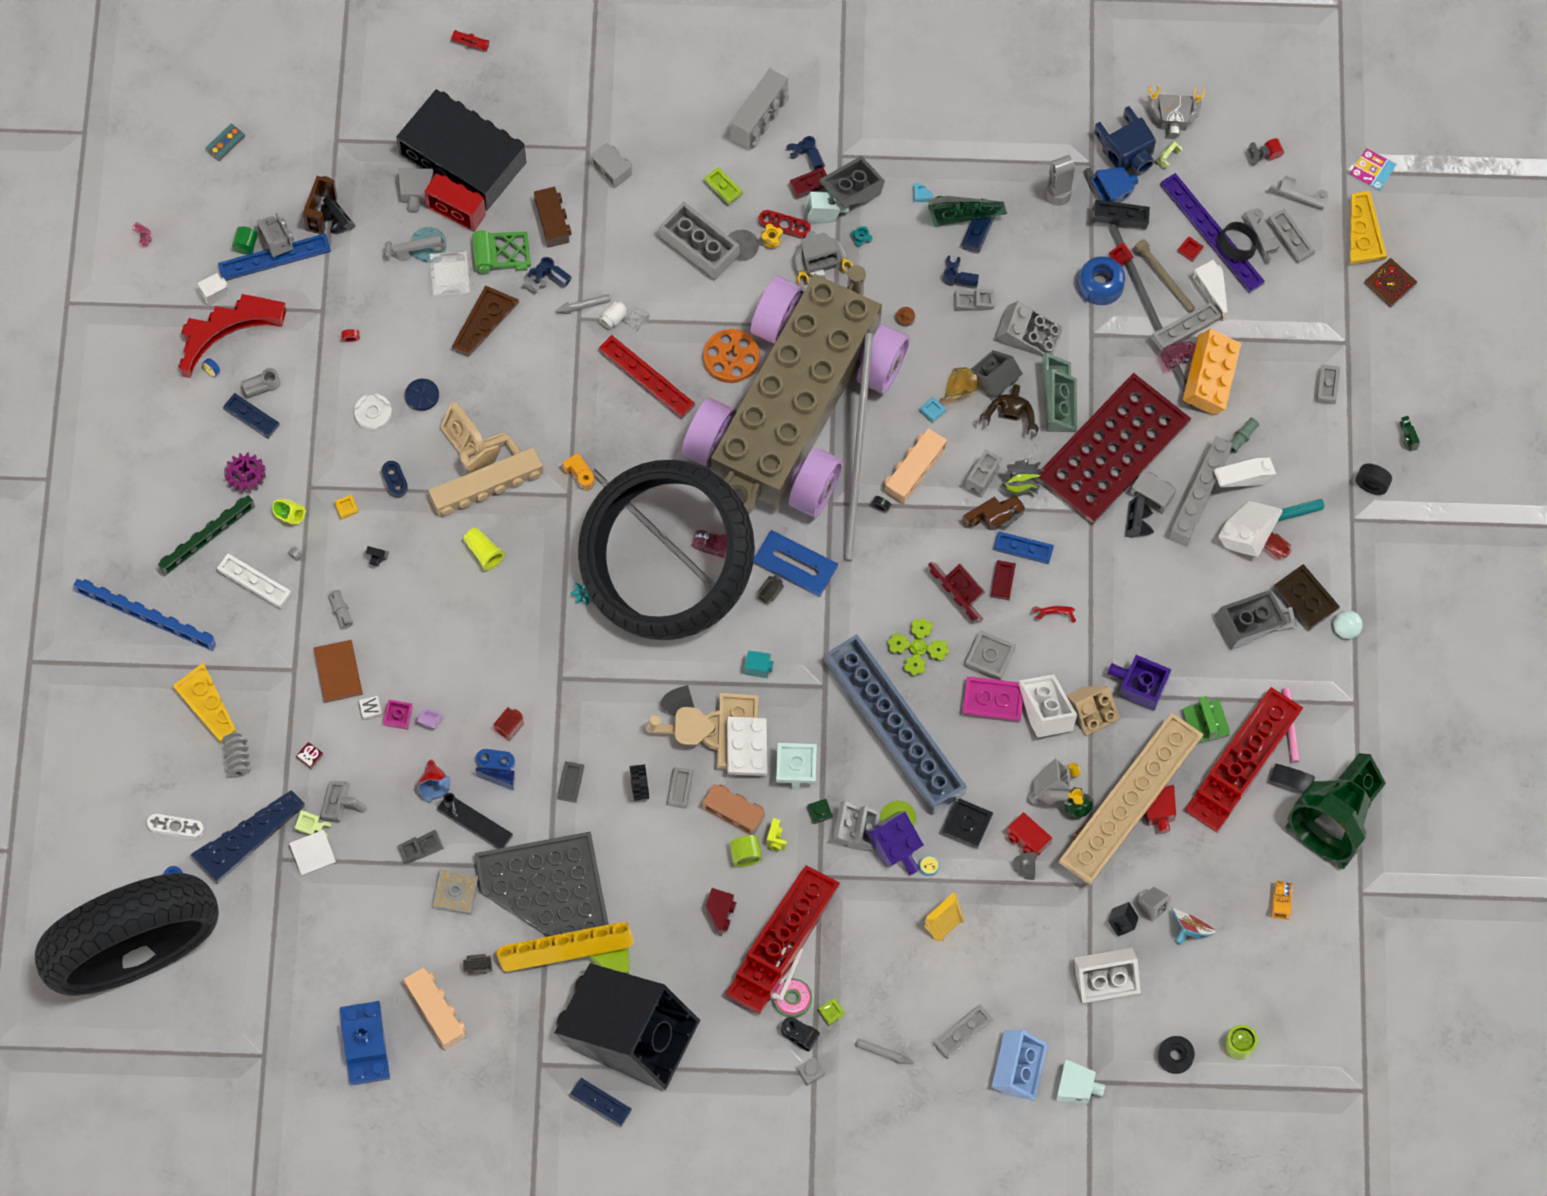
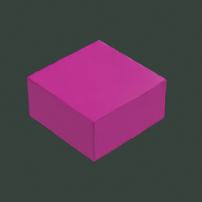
M388 700L384 726L408 730L413 704Z

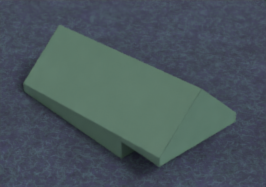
M1044 353L1042 373L1047 432H1076L1077 378L1071 376V362L1049 353Z

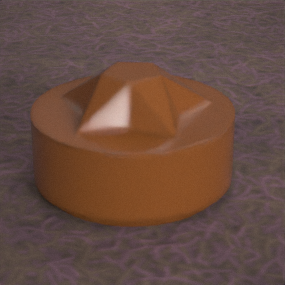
M902 307L897 311L896 320L901 326H910L915 321V312L909 307Z

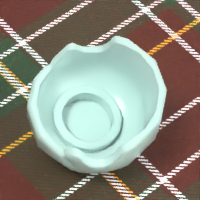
M1344 610L1338 613L1333 620L1335 633L1343 639H1353L1363 629L1361 617L1352 610Z

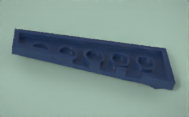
M291 790L270 803L267 807L256 812L254 816L240 822L232 830L221 834V837L213 842L210 841L193 852L191 857L216 883H219L305 807V803Z

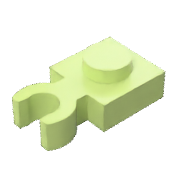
M301 810L294 830L312 835L314 831H322L323 827L330 828L331 824L329 822L319 823V816Z

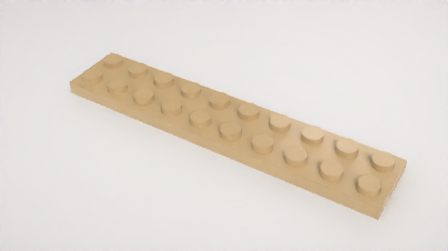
M1171 713L1060 858L1059 863L1092 885L1203 738L1204 734Z

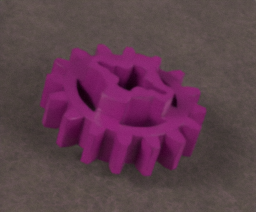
M249 452L245 456L239 453V458L232 456L233 462L227 461L229 468H224L226 474L224 476L226 481H228V486H233L234 491L241 489V493H244L245 489H248L249 493H251V488L253 487L258 490L257 484H263L262 478H266V473L264 472L266 469L265 465H262V459L257 460L255 454L250 457Z

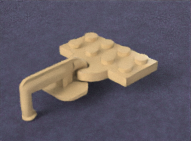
M720 693L719 711L711 712L705 716L698 708L682 707L676 713L675 725L660 724L659 716L652 715L648 721L646 731L649 733L675 735L676 740L683 745H697L703 741L709 748L717 750V768L727 769V718H758V695Z

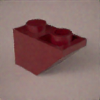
M712 888L706 903V913L717 934L723 936L724 931L729 929L731 920L728 918L730 913H734L737 902L734 901V894Z

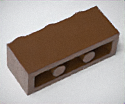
M555 186L534 191V200L548 248L569 243V236L572 233L570 225L565 223V219H567L565 208L561 209L560 204L563 203L561 193H557Z

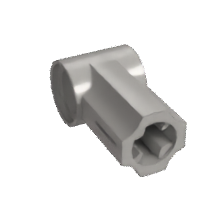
M266 368L261 374L241 381L247 397L266 390H276L281 383L277 371L273 368ZM270 377L275 378L273 381H267Z

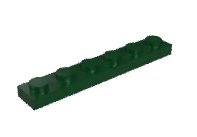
M249 495L238 499L233 507L224 510L220 517L208 522L203 530L194 533L190 540L178 545L170 555L164 556L160 563H158L161 573L164 576L168 575L254 509L253 499Z

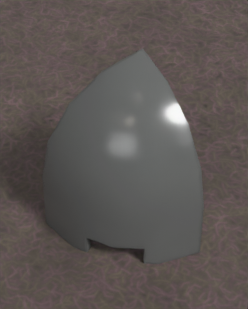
M688 685L669 691L661 701L664 710L674 715L682 707L695 708Z
M1035 852L1015 857L1013 860L1015 871L1027 880H1035Z

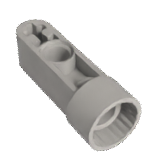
M1070 155L1055 159L1050 163L1045 196L1051 204L1056 206L1066 204L1071 198L1075 167Z

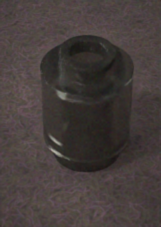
M776 575L773 577L768 576L759 588L757 597L768 605L774 602L784 588L782 579Z
M467 955V959L463 960L464 972L468 971V975L487 974L488 971H492L491 955Z

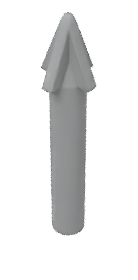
M607 294L570 304L567 302L556 309V312L571 313L573 310L610 302V296Z
M861 1039L857 1042V1047L897 1060L898 1063H914L902 1051L898 1053Z

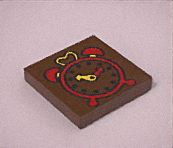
M1390 257L1365 280L1364 284L1392 307L1417 285V281Z

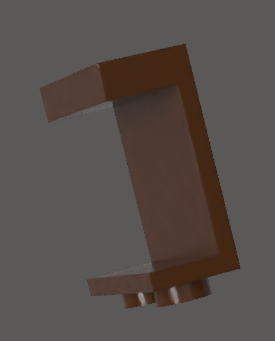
M316 176L303 211L306 231L320 235L325 233L326 227L323 212L317 210L322 197L328 195L337 201L335 181L330 177Z

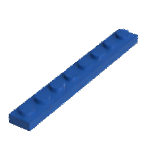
M76 579L73 584L77 593L211 651L216 646L212 634L203 631V633L199 632L190 624L183 625L174 617L169 616L167 618L158 610H149L139 602H130L121 594L114 595L105 587L98 588L89 580L84 579L82 581Z

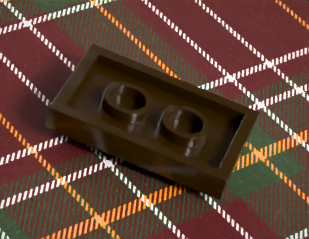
M1304 564L1273 586L1274 590L1290 608H1293L1294 613L1309 630L1340 608L1338 603Z

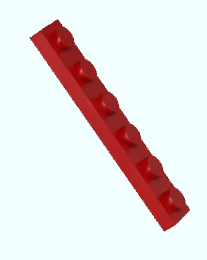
M613 335L599 347L600 352L682 419L695 406V402Z

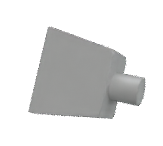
M398 168L402 202L409 203L408 209L410 211H419L420 203L426 204L425 189L434 177V170Z

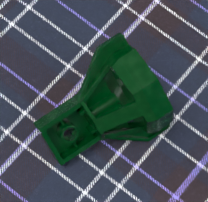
M1358 753L1337 780L1312 781L1294 804L1287 817L1286 830L1294 832L1300 843L1324 860L1335 861L1339 869H1345L1365 840L1366 830L1363 825L1368 809L1373 799L1386 784L1371 754ZM1323 813L1330 816L1345 830L1342 840L1325 832L1314 820Z

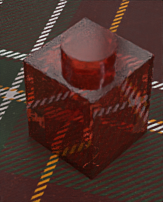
M507 707L493 724L494 731L510 742L524 725L522 713L517 709L512 710Z

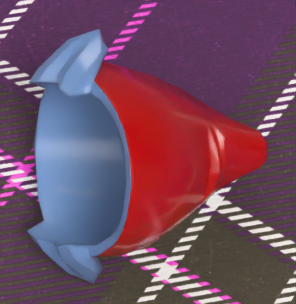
M429 760L425 772L418 781V791L421 797L431 802L432 799L444 796L449 791L450 776H446L434 760Z

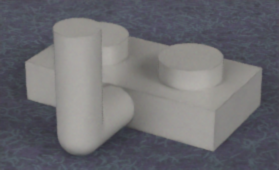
M330 781L321 818L324 820L341 821L345 805H352L360 812H365L367 807L356 798L347 797L350 787L349 783L346 781Z

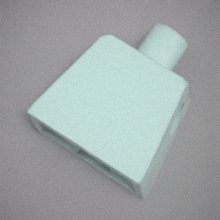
M810 192L804 206L805 220L810 225L835 222L839 213L849 212V206L842 207L828 192Z
M1065 1060L1056 1101L1087 1104L1091 1094L1103 1097L1105 1085L1094 1082L1096 1072Z

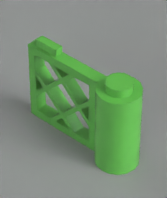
M481 230L472 234L475 269L480 273L486 274L496 268H516L517 271L527 270V267H531L527 231L490 233ZM523 237L524 243L520 247L513 242L515 238ZM502 238L506 241V244L501 248L495 243V239ZM509 244L516 249L512 256L504 250ZM520 252L526 257V261L519 262L514 257ZM501 253L508 258L506 262L497 263V257Z

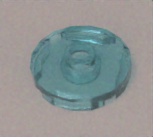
M421 228L411 236L410 241L441 235L444 240L445 249L437 252L432 248H424L411 251L416 259L422 260V262H435L441 259L447 249L446 237L437 228Z

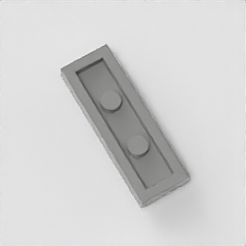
M1285 208L1269 216L1268 221L1298 262L1314 255L1315 250Z
M978 1005L939 1038L935 1045L949 1059L993 1021V1018L981 1005Z

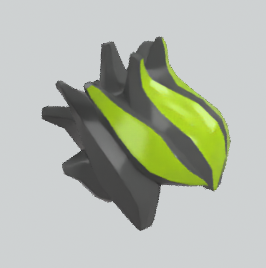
M1029 459L1016 461L1015 464H1008L1007 469L1011 472V476L1005 484L1002 483L1001 485L1015 495L1025 492L1038 494V488H1040L1038 484L1044 485V482L1038 478L1041 476L1038 473L1044 471V469H1037L1041 463L1028 464Z

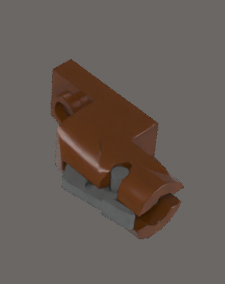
M994 496L964 514L962 523L966 528L974 527L983 519L990 530L997 529L1000 526L1008 528L1024 514L1025 507L1017 496H1013L1000 503Z

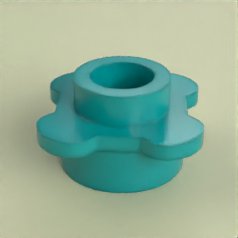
M866 226L858 227L851 232V236L856 240L855 244L857 246H862L863 243L872 241V235H869V230Z

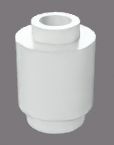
M613 302L601 314V323L608 329L616 327L627 315V308L621 302Z

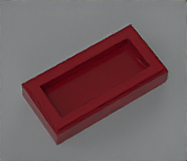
M997 560L991 592L992 598L1010 600L1016 563Z

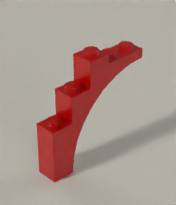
M241 294L240 300L236 301L235 310L215 306L214 311L210 312L209 322L188 318L187 324H184L182 328V335H184L186 341L184 347L185 356L184 359L181 358L179 363V369L183 377L191 378L193 370L202 355L224 336L253 326L269 325L282 327L287 313L285 302Z

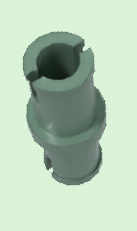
M1250 417L1246 424L1236 431V436L1231 440L1233 443L1232 452L1237 453L1245 441L1248 442L1250 440V435L1259 427L1257 420Z

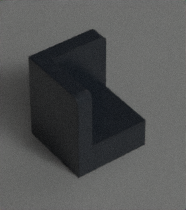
M1127 902L1112 909L1108 922L1117 936H1121L1135 930L1139 917L1130 902Z

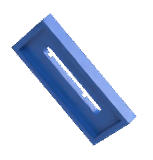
M773 530L769 532L753 564L818 597H821L838 567V563ZM774 551H780L810 566L819 573L811 575L799 567L783 561V559L775 556L773 553Z

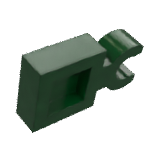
M1409 416L1401 417L1399 423L1404 431L1403 442L1405 446H1408L1410 452L1418 449L1420 440L1414 426L1411 425Z

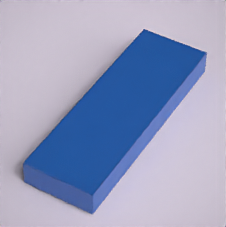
M998 531L993 551L1049 565L1054 545Z

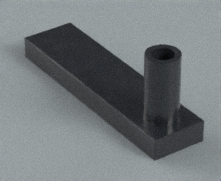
M446 793L443 801L437 808L438 812L497 849L505 848L513 837V833L458 800L452 793Z

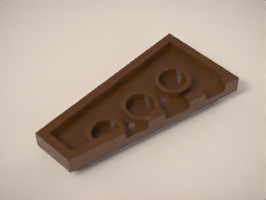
M485 285L454 341L452 349L470 356L518 305L519 299Z

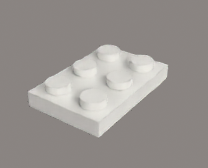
M727 718V774L767 775L766 718Z

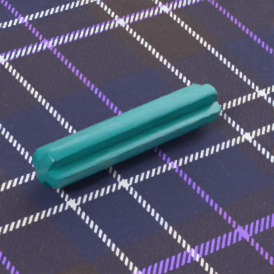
M1317 499L1283 508L1278 521L1323 510L1324 502L1322 499Z

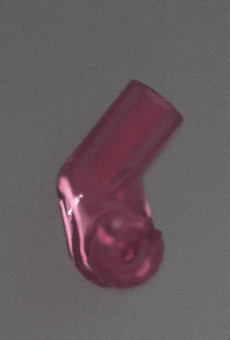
M136 222L132 230L140 234V245L147 247L149 242L152 241L151 231Z

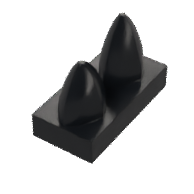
M327 195L322 200L325 205L321 208L320 212H323L324 221L335 216L331 224V233H338L346 228L351 231L356 226L335 199Z
M1137 496L1129 501L1126 537L1133 538L1136 535L1145 536L1154 533L1152 527L1142 520V518L1153 514L1149 506L1144 503V497Z

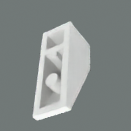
M1212 260L1195 269L1193 279L1209 303L1212 301L1223 315L1221 320L1224 321L1226 320L1228 310L1223 269Z
M1255 458L1214 470L1220 487L1264 485L1276 475L1270 458Z

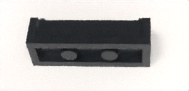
M1095 200L1092 206V210H1094L1092 223L1103 222L1141 227L1144 230L1148 227L1149 206Z

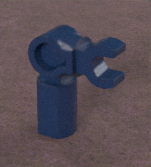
M806 136L798 144L790 143L786 146L787 151L795 150V152L790 153L791 159L797 158L800 153H807L813 170L825 167L819 150L816 148L814 137Z
M948 255L946 259L947 266L944 271V283L949 286L959 283V285L977 287L979 274L958 273L960 257H957L956 262H951L950 255Z
M543 257L536 268L529 270L527 276L530 278L532 275H536L535 283L537 284L541 281L542 276L550 275L552 279L564 288L572 279V276L560 267L555 266L554 260L550 257Z

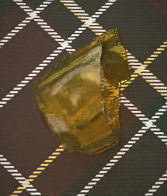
M967 367L953 368L948 380L945 396L940 399V402L960 400L978 391V381L974 372Z

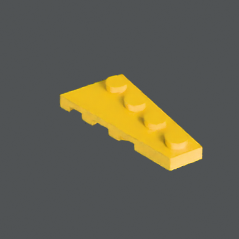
M1370 191L1353 193L1351 195L1350 265L1384 260L1387 254Z
M204 662L173 685L176 692L221 744L224 742L223 737L225 735L236 733L232 720Z

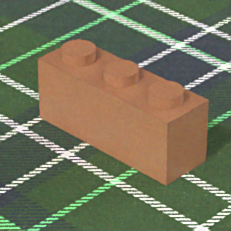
M714 783L702 802V809L749 835H755L765 818L763 807L756 803H749L740 794L735 795L729 792L730 790L724 785L720 784L718 786Z

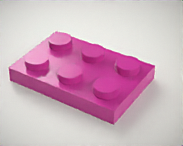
M967 676L963 715L1021 721L1023 697L1019 682Z

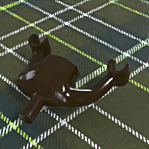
M1017 384L1013 385L1011 394L999 395L989 405L986 413L981 414L979 417V425L982 419H986L988 421L987 426H989L993 412L1000 405L1001 417L1017 421L1020 420L1023 411L1026 412L1028 418L1027 435L1031 429L1036 431L1035 436H1037L1039 427L1035 424L1033 408L1028 400L1019 396L1021 386Z

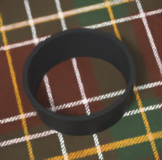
M1242 222L1229 223L1218 235V245L1221 251L1228 257L1238 261L1251 259L1259 243L1258 235L1254 229ZM1226 230L1243 232L1251 239L1254 248L1241 250L1234 247L1226 237Z

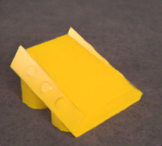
M952 893L925 919L926 924L924 928L933 936L934 940L944 941L943 938L959 923H964L956 893Z

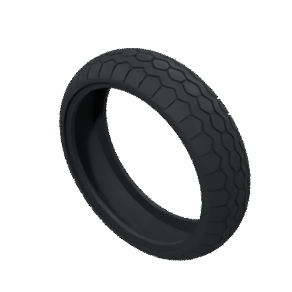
M656 460L642 463L622 472L611 480L598 493L590 505L583 520L578 543L581 577L596 607L606 618L621 629L643 638L655 640H675L698 634L710 628L728 614L738 602L747 586L752 572L755 552L752 524L748 512L736 492L714 472L700 465L681 460ZM666 484H684L696 487L713 502L724 523L727 550L722 572L710 592L691 608L669 616L642 615L632 609L619 596L611 581L606 556L611 528L624 507L646 490Z
M185 873L154 876L116 888L70 911L43 933L35 950V964L38 974L51 990L68 996L102 992L138 980L187 955L211 935L219 916L217 899L207 883L194 875ZM147 946L155 953L152 958L140 965L123 968V956L132 950Z

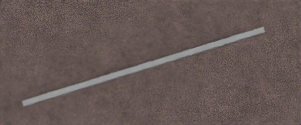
M594 468L592 471L594 477L605 487L609 481ZM631 502L625 506L711 589L713 588L715 582Z

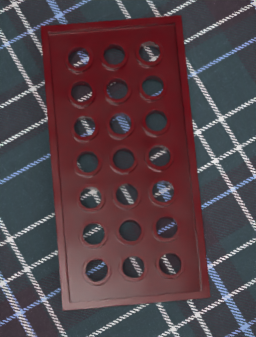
M1133 373L1042 468L1044 471L1038 473L1041 475L1038 478L1051 491L1094 524L1141 475L1143 470L1190 423L1191 418ZM1132 395H1138L1140 396L1141 400L1135 402L1131 400L1130 397ZM1147 406H1152L1155 409V412L1148 413L1146 412L1145 408ZM1125 407L1129 412L1121 414L1118 409ZM1167 418L1170 423L1167 425L1161 424L1159 419ZM1140 419L1142 420L1143 424L1141 426H1136L1133 423V420ZM1108 420H1113L1116 422L1117 425L1115 427H1109L1106 424V422ZM1150 430H1154L1157 432L1158 435L1156 437H1150L1148 436L1147 432ZM1129 432L1131 437L1125 439L1121 436V433ZM1096 433H1102L1104 435V439L1097 440L1094 437V435ZM1137 443H1142L1145 445L1146 448L1144 450H1138L1136 449L1135 445ZM1115 444L1119 447V450L1113 452L1109 449V446ZM1090 446L1092 448V451L1090 453H1085L1082 450V447ZM1130 456L1133 458V462L1126 463L1123 458ZM1099 457H1103L1106 459L1107 462L1105 464H1099L1097 463L1096 459ZM1076 458L1080 461V464L1074 466L1070 463V460ZM1118 469L1121 471V475L1114 476L1111 474V470ZM1086 470H1091L1094 472L1095 475L1093 477H1087L1085 476L1084 472ZM1060 471H1064L1068 474V477L1062 479L1057 474ZM1100 482H1106L1108 483L1109 487L1107 489H1102L1099 487L1098 484ZM1079 483L1082 485V489L1074 490L1072 485ZM1088 495H1094L1096 496L1097 500L1094 502H1090L1087 500L1086 497Z

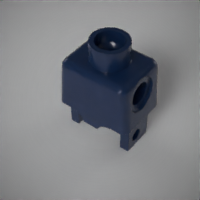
M1128 106L1124 109L1123 118L1128 125L1109 135L1101 122L1095 124L1094 134L1103 145V153L1116 168L1123 167L1127 170L1132 167L1137 174H1141L1151 168L1155 162L1152 155L1154 154L1156 139L1144 119H1138L1131 107Z

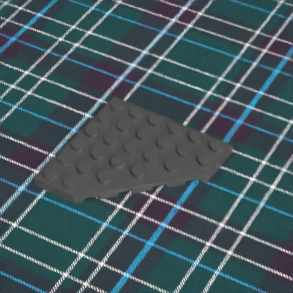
M591 831L474 853L481 892L546 935L553 936L609 925Z

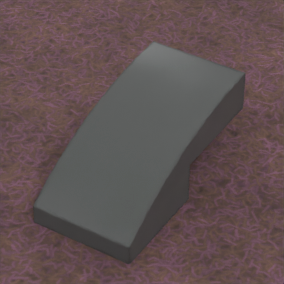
M436 830L419 838L413 837L398 845L405 863L419 860L444 849Z

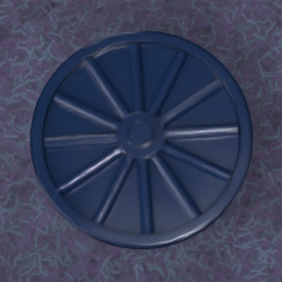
M420 378L412 381L407 386L405 398L408 405L413 409L425 411L436 405L439 399V390L433 381Z

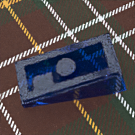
M476 768L477 777L514 790L515 771Z

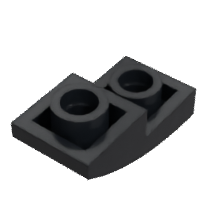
M1275 763L1269 781L1271 784L1290 788L1291 791L1304 793L1312 781L1315 780V776Z

